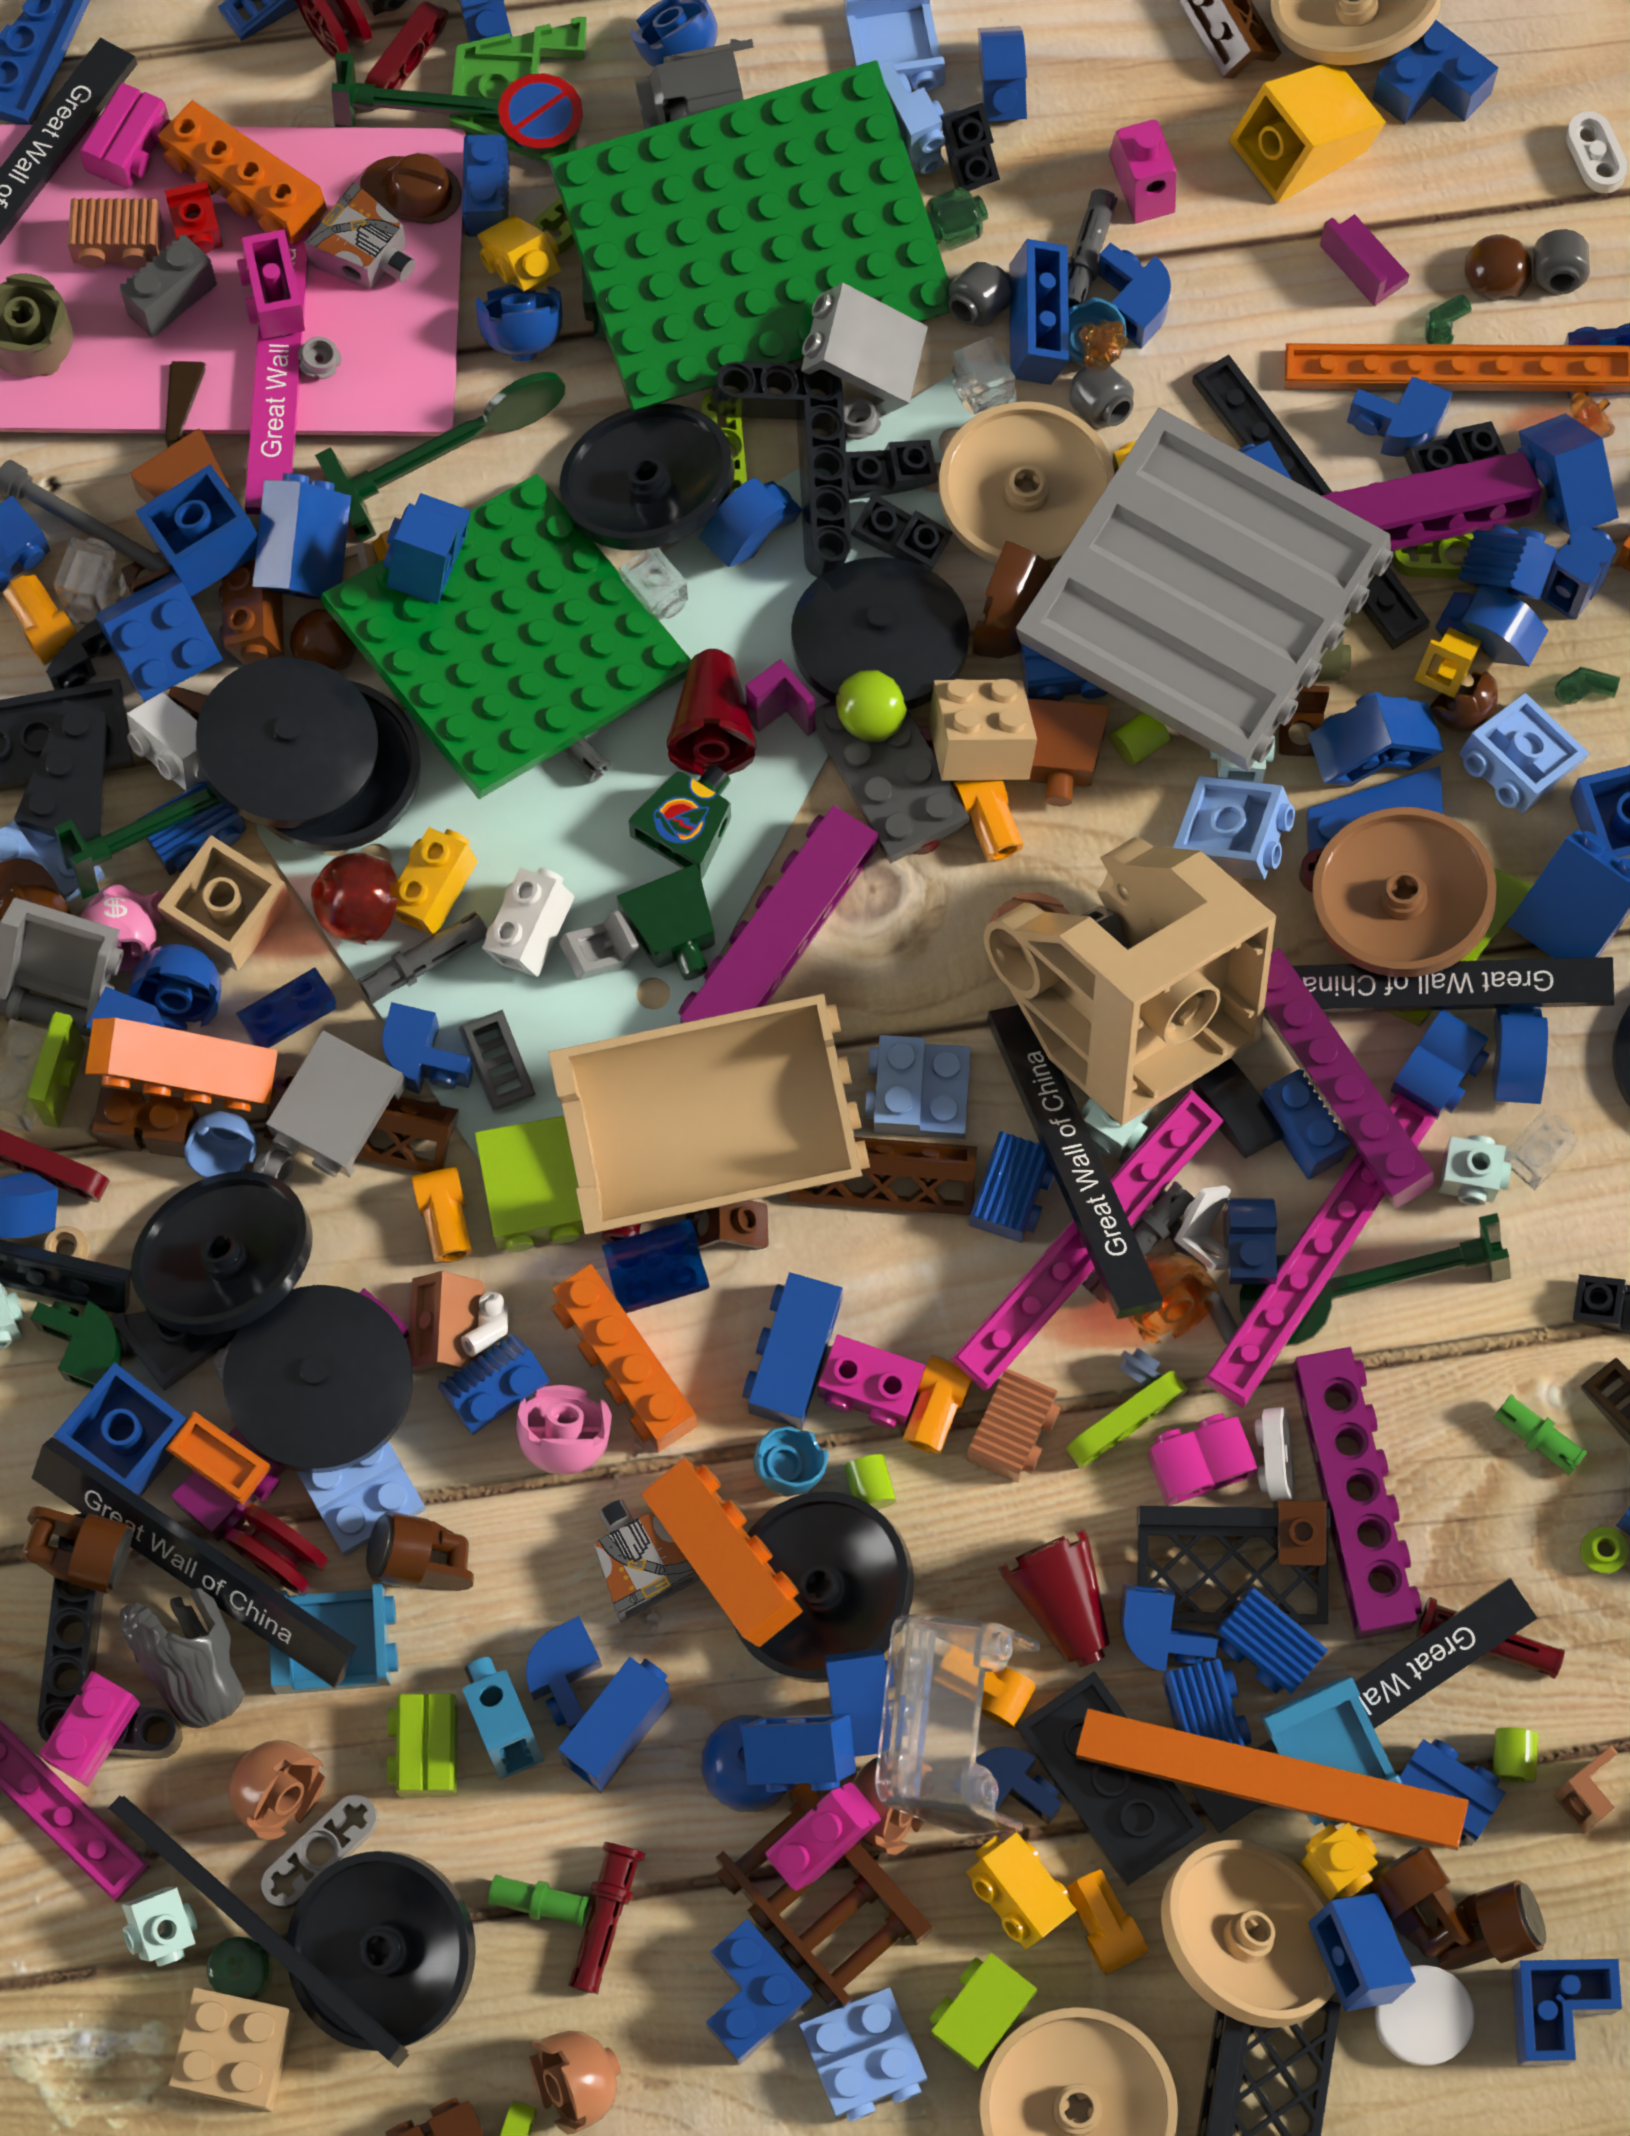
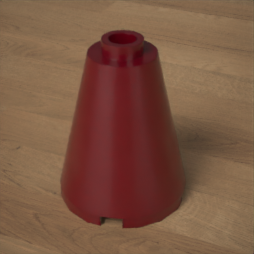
M714 648L706 649L691 659L667 738L669 760L679 769L693 775L702 776L704 769H707L709 765H714L726 774L731 775L744 770L753 762L755 757L756 739L735 661L729 654Z
M1085 1528L1075 1531L1078 1538L1075 1542L1070 1543L1068 1538L1065 1539V1536H1062L1015 1557L1019 1566L1011 1571L1006 1563L998 1567L1002 1578L1066 1663L1077 1661L1079 1668L1104 1658L1103 1648L1110 1644L1089 1537Z

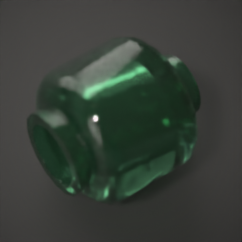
M956 187L930 198L926 204V212L937 245L939 244L941 248L952 251L981 237L983 221L988 219V213L979 195L973 197L967 189Z
M234 1936L224 1939L214 1947L208 1957L206 1973L209 1984L216 1992L256 2000L267 1991L271 1984L274 1968L271 1956L255 1940L249 1937ZM243 1960L245 1962L244 1970L241 1968ZM237 1971L240 1975L233 1976L230 1972Z

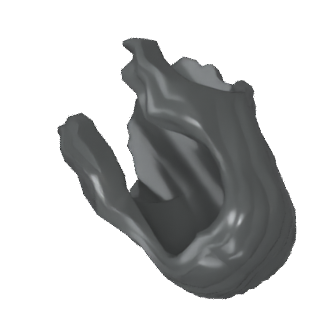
M192 1588L190 1592L209 1632L205 1630L191 1605L185 1606L181 1597L170 1600L171 1609L178 1619L185 1638L174 1633H168L156 1614L149 1607L138 1602H134L133 1606L126 1605L120 1611L122 1633L129 1647L134 1652L136 1662L140 1664L147 1678L156 1686L177 1720L190 1728H205L231 1716L240 1706L245 1692L230 1664L229 1650L231 1637L215 1600L201 1588Z

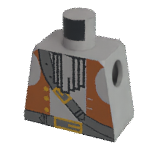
M354 182L304 242L308 262L311 266L366 289L373 288L385 273L401 282L406 281L412 274L416 263L415 259L403 253L406 247V240L402 224Z
M623 1499L608 1504L598 1512L609 1534L595 1541L594 1547L620 1623L700 1580L699 1575L653 1512H649L634 1520Z

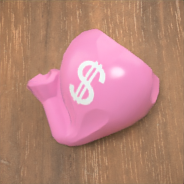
M113 884L100 891L79 916L120 929L117 948L123 950V958L118 973H133L136 964L151 949L156 948V924L162 921L157 906L165 896L162 892L156 891L144 895L121 884Z

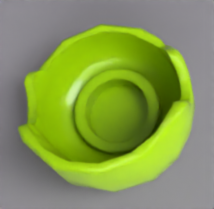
M879 670L859 671L848 677L840 686L839 694L836 696L839 720L850 734L865 742L885 741L899 731L906 717L907 708L901 689L894 679Z

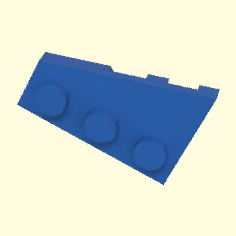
M1437 766L1308 808L1306 814L1308 852L1318 848H1325L1329 841L1346 825L1359 817L1378 810L1394 807H1417L1443 814L1441 767Z

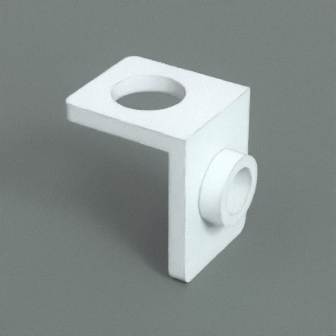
M1225 1185L1200 1190L1196 1199L1187 1206L1184 1212L1185 1220L1174 1239L1175 1242L1213 1271L1228 1268V1250L1208 1235L1226 1202V1198H1228L1231 1192ZM1201 1248H1206L1214 1252L1220 1258L1213 1257L1207 1254Z

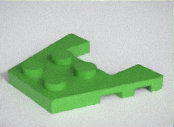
M587 17L572 18L570 24L551 28L550 24L537 26L534 32L514 37L507 33L457 45L452 95L500 99L502 93L513 81L528 74H539L541 57L585 59ZM450 114V128L462 129L466 135H503L507 140L508 150L549 164L548 161L551 157L577 150L578 137L576 135L568 145L553 152H531L519 148L508 140L499 125L498 119Z

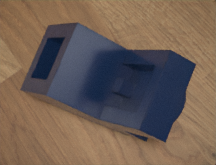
M1226 1198L1223 1207L1224 1248L1228 1250L1229 1284H1276L1277 1215L1274 1198Z
M1011 1747L994 1748L977 1756L962 1772L949 1792V1796L986 1825H988L1010 1795L1048 1825L1062 1806V1802L1056 1798L1059 1791L1050 1782L1039 1775H1036L1034 1779L1026 1775L1033 1767L1036 1757L1026 1751Z

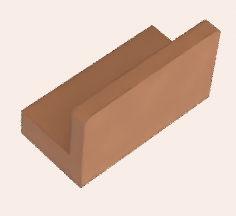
M445 1271L412 1278L408 1349L414 1371L424 1372L445 1366L461 1370L462 1365L469 1366L470 1360L477 1361V1356L481 1355V1352L473 1357L467 1355L460 1339L478 1327V1312L480 1310L478 1302L480 1297L484 1295V1283L482 1281Z
M1610 1746L1569 1779L1553 1795L1583 1833H1586L1615 1808L1591 1779L1593 1775L1618 1754L1613 1746Z

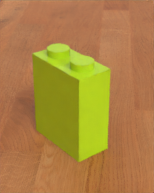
M564 1115L475 1132L497 1250L506 1248L507 1252H522L531 1249L535 1242L551 1239L552 1243L555 1244L569 1243L577 1240L579 1234L585 1233L576 1188L579 1187Z

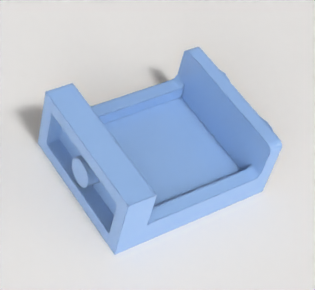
M844 0V14L855 66L877 60L879 64L890 59L897 74L901 72L905 74L911 90L916 91L924 87L926 91H929L937 86H944L945 61L939 51L930 0Z

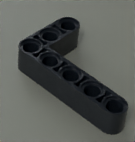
M727 363L718 371L711 391L710 401L716 412L722 416L736 418L797 420L805 565L808 571L817 578L825 572L837 570L846 562L851 550L841 378L823 369L809 375L801 371L802 364ZM725 386H733L739 389L741 393H731ZM768 388H777L784 395L774 394ZM811 389L821 390L826 396H818ZM813 429H823L829 436H821ZM815 468L826 469L832 476H823ZM817 508H826L834 516H825ZM819 548H828L832 550L836 554V556H826L820 551Z
M82 1513L74 1514V1516L86 1518ZM59 1536L58 1548L73 1552L74 1540ZM55 1577L37 1718V1729L45 1742L52 1735L51 1729L55 1721L64 1716L76 1695L83 1693L81 1687L91 1671L95 1672L104 1593L92 1589H87L85 1593L78 1596L69 1595L68 1587L70 1583ZM75 1622L84 1623L85 1631L80 1640L74 1643L63 1642V1632L68 1625ZM69 1669L78 1670L79 1680L73 1688L65 1691L57 1688V1681L62 1672ZM138 1707L108 1756L168 1758L180 1748L183 1740L182 1730L178 1722L167 1711L159 1708ZM156 1723H167L169 1725V1734L165 1741L155 1745L149 1744L147 1742V1732L150 1727Z

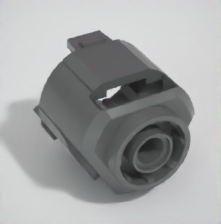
M731 39L729 44L663 57L664 64L656 65L649 76L635 78L644 129L744 100L734 52L754 48L752 39L743 41Z

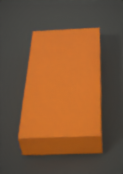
M195 1411L165 1448L167 1453L242 1506L271 1469L269 1463Z

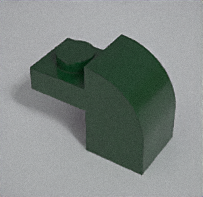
M54 1301L52 1307L37 1302L30 1318L37 1330L69 1342L58 1367L59 1372L66 1381L92 1390L114 1362L121 1367L123 1360L121 1338L107 1314L100 1307L88 1301L81 1318H79L80 1312L64 1303Z

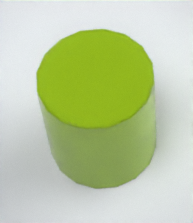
M1143 712L1113 731L1110 735L1115 749L1130 766L1136 765L1170 742V736L1165 725Z
M883 1454L860 1457L844 1465L850 1492L853 1497L861 1499L877 1510L896 1502V1496Z
M1497 1728L1495 1730L1492 1774L1503 1782L1534 1783L1536 1781L1539 1733L1524 1728Z

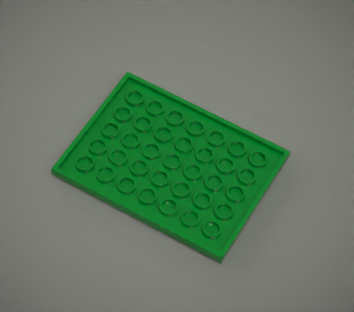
M877 60L554 156L548 161L631 413L712 388L718 371L727 363L789 364L804 359L802 347L811 331L814 316H812L813 304L821 293L841 283L853 287L918 322L951 313L948 306L950 282Z

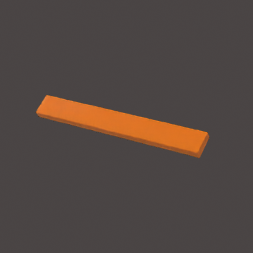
M1286 343L1285 389L1358 390L1359 388L1361 390H1406L1413 376L1448 391L1630 392V346Z
M1087 1709L1076 1752L1077 1759L1345 1824L1349 1822L1353 1826L1456 1851L1459 1848L1469 1804L1467 1799L1092 1709Z

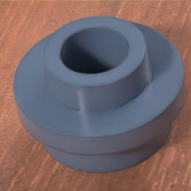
M1138 1347L1133 1354L1125 1350L1121 1354L1124 1360L1118 1369L1145 1387L1153 1383L1155 1379L1157 1380L1163 1376L1156 1371L1160 1362Z

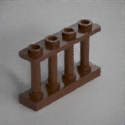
M799 1783L789 1792V1799L794 1804L788 1809L791 1814L735 1863L724 1851L718 1854L716 1861L721 1869L715 1874L733 1895L737 1894L740 1890L753 1904L747 1910L748 1913L765 1932L773 1927L785 1942L779 1948L787 1959L797 1969L805 1964L817 1978L811 1985L825 2003L831 2007L837 2002L841 2007L845 2008L851 2003L852 1999L844 1988L897 1940L901 1939L904 1942L910 1937L918 1945L932 1932V1925L862 1845L857 1842L824 1873L826 1874L835 1865L840 1868L845 1863L858 1877L852 1882L854 1888L801 1935L797 1936L779 1914L815 1882L797 1891L786 1882L768 1899H765L747 1877L768 1860L765 1852L811 1809L817 1807V1804L821 1801V1798L814 1790H811L807 1783ZM878 1900L890 1914L884 1919L887 1924L830 1974L811 1951L866 1902L873 1904Z

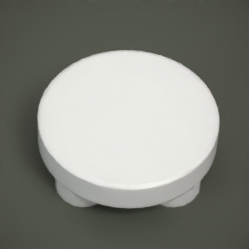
M1412 1966L1411 1971L1416 1982L1393 2003L1375 2006L1377 2035L1380 2042L1393 2055L1404 2062L1416 2066L1442 2064L1456 2056L1470 2039L1474 2027L1473 2003L1464 1985L1451 1973L1434 1966Z

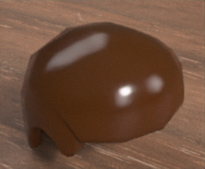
M1504 234L1490 235L1479 240L1466 255L1465 277L1473 290L1493 301L1508 295L1518 298L1523 295L1532 282L1531 257L1519 240Z
M319 608L299 618L291 632L289 642L294 658L314 661L336 672L343 670L351 664L357 649L326 609Z
M1474 671L1471 674L1474 679L1473 685H1462L1455 698L1441 693L1430 705L1433 717L1451 731L1461 733L1471 731L1482 725L1493 713L1498 702V684L1489 672L1484 671L1480 674Z

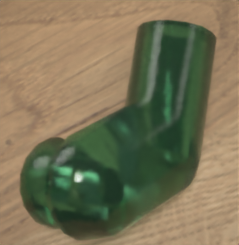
M1461 293L1428 312L1424 337L1428 344H1452L1454 340V335H1452L1453 322L1472 311L1471 304L1464 294Z
M1579 667L1557 682L1555 695L1561 703L1566 705L1575 704L1591 693L1614 698L1620 677L1586 667Z

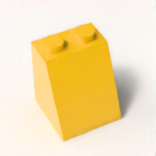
M1324 63L1265 82L1228 141L1273 199L1280 203L1368 151L1386 122L1341 65Z

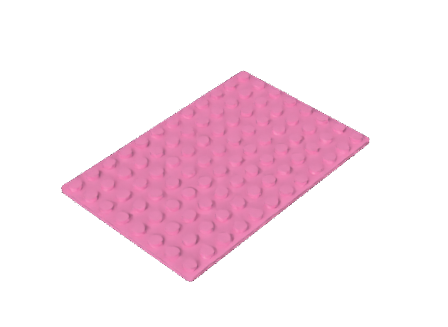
M0 124V167L33 125ZM91 125L0 244V284L6 282L5 277L19 273L34 274L47 279L61 295L73 329L72 347L54 374L49 376H17L0 368V432L166 434L170 364H172V361L204 362L206 364V371L183 427V434H190L200 428L203 434H250L259 323L250 324L245 298L253 296L250 285L242 286L237 260L245 259L241 237L266 232L261 228L258 221L248 214L246 217L237 214L229 206L226 199L219 194L210 195L223 247L206 253L212 261L211 264L213 265L212 268L217 285L156 336L150 337L128 316L120 291V284H126L127 278H133V273H140V268H130L123 263H105L100 268H87L80 263H73L68 248L71 199L74 197L79 200L81 198H94L97 200L100 197L105 200L107 198H120L123 200L126 197L131 200L133 198L157 199L163 222L160 249L161 251H166V246H172V240L177 239L164 190L197 182L194 177L185 171L182 174L177 173L163 159L164 150L158 142L150 153L151 163L147 173L142 178L137 176L128 189L111 183L108 179L104 180L88 173L84 169L79 150L94 125ZM232 126L320 186L328 210L311 227V233L353 182L360 186V180L369 166L377 160L389 156H407L415 153L428 154L438 159L444 167L448 168L457 177L461 190H463V149L466 133L459 128ZM462 191L458 208L453 215L444 221L427 224L396 218L404 228L406 247L403 253L416 261L412 274L404 282L385 273L373 288L366 289L317 269L308 263L303 344L313 337L328 338L339 350L341 363L339 366H336L335 374L326 379H321L316 375L309 377L301 370L296 435L439 436L454 428L463 235ZM317 356L315 360L317 362H322L323 358Z

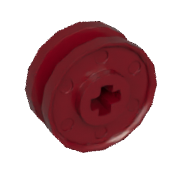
M295 0L313 36L333 60H335L336 53L350 54L345 35L360 48L372 42L370 26L357 0Z
M248 1503L241 1513L255 1531L250 1536L240 1530L229 1528L223 1537L224 1541L267 1576L300 1596H305L311 1586L306 1578L297 1570L302 1563L312 1569L323 1571L329 1563L328 1558L310 1541L261 1507Z

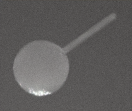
M534 1246L529 1250L514 1253L507 1252L506 1248L496 1249L484 1262L480 1281L484 1283V1294L497 1292L503 1296L504 1303L508 1306L509 1315H526L539 1309L548 1300L554 1287V1276L576 1273L589 1264L598 1269L636 1262L640 1259V1255L634 1252L552 1267L547 1256Z

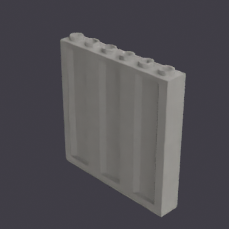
M1158 407L1016 626V631L1020 643L1249 772L1255 761L1262 763L1268 756L1274 744V739L1271 736L1278 725L1282 724L1285 726L1291 720L1298 706V702L1295 699L1303 686L1310 688L1317 679L1322 668V664L1319 661L1326 650L1330 649L1333 651L1340 643L1346 630L1343 624L1351 611L1358 613L1365 604L1370 592L1366 587L1374 575L1381 576L1388 568L1393 557V552L1390 551V534Z

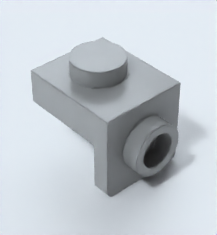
M622 910L612 911L602 924L565 933L559 941L578 980L623 969L639 948L636 932L633 926L627 922Z

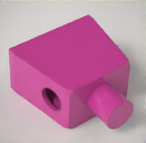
M1153 119L1117 130L1109 150V158L1134 224L1175 213L1176 167L1159 122ZM1150 183H1152L1153 192L1146 191Z

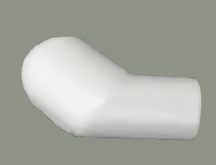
M488 1292L480 1297L478 1302L480 1308L478 1312V1327L460 1339L464 1351L471 1357L499 1342L508 1333V1306L504 1303L503 1296L497 1292Z

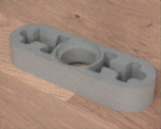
M361 1795L344 1797L264 1872L261 1879V1890L267 1901L280 1909L295 1907L306 1888L322 1871L335 1862L349 1857L375 1832L378 1826V1813L372 1802ZM352 1807L354 1810L359 1811L363 1807L366 1808L368 1811L365 1812L363 1818L367 1824L362 1829L355 1825L348 1828L342 1835L350 1842L342 1848L338 1838L326 1828L331 1823H334L339 1831L348 1821L345 1814L347 1809ZM319 1838L329 1840L334 1848L330 1861L323 1865L310 1863L306 1856L309 1844ZM298 1856L303 1867L314 1874V1876L306 1881V1878L301 1873L291 1884L295 1890L291 1896L287 1897L286 1894L280 1893L275 1897L272 1894L277 1888L273 1881L274 1878L279 1874L284 1878L290 1877L297 1870L290 1862Z

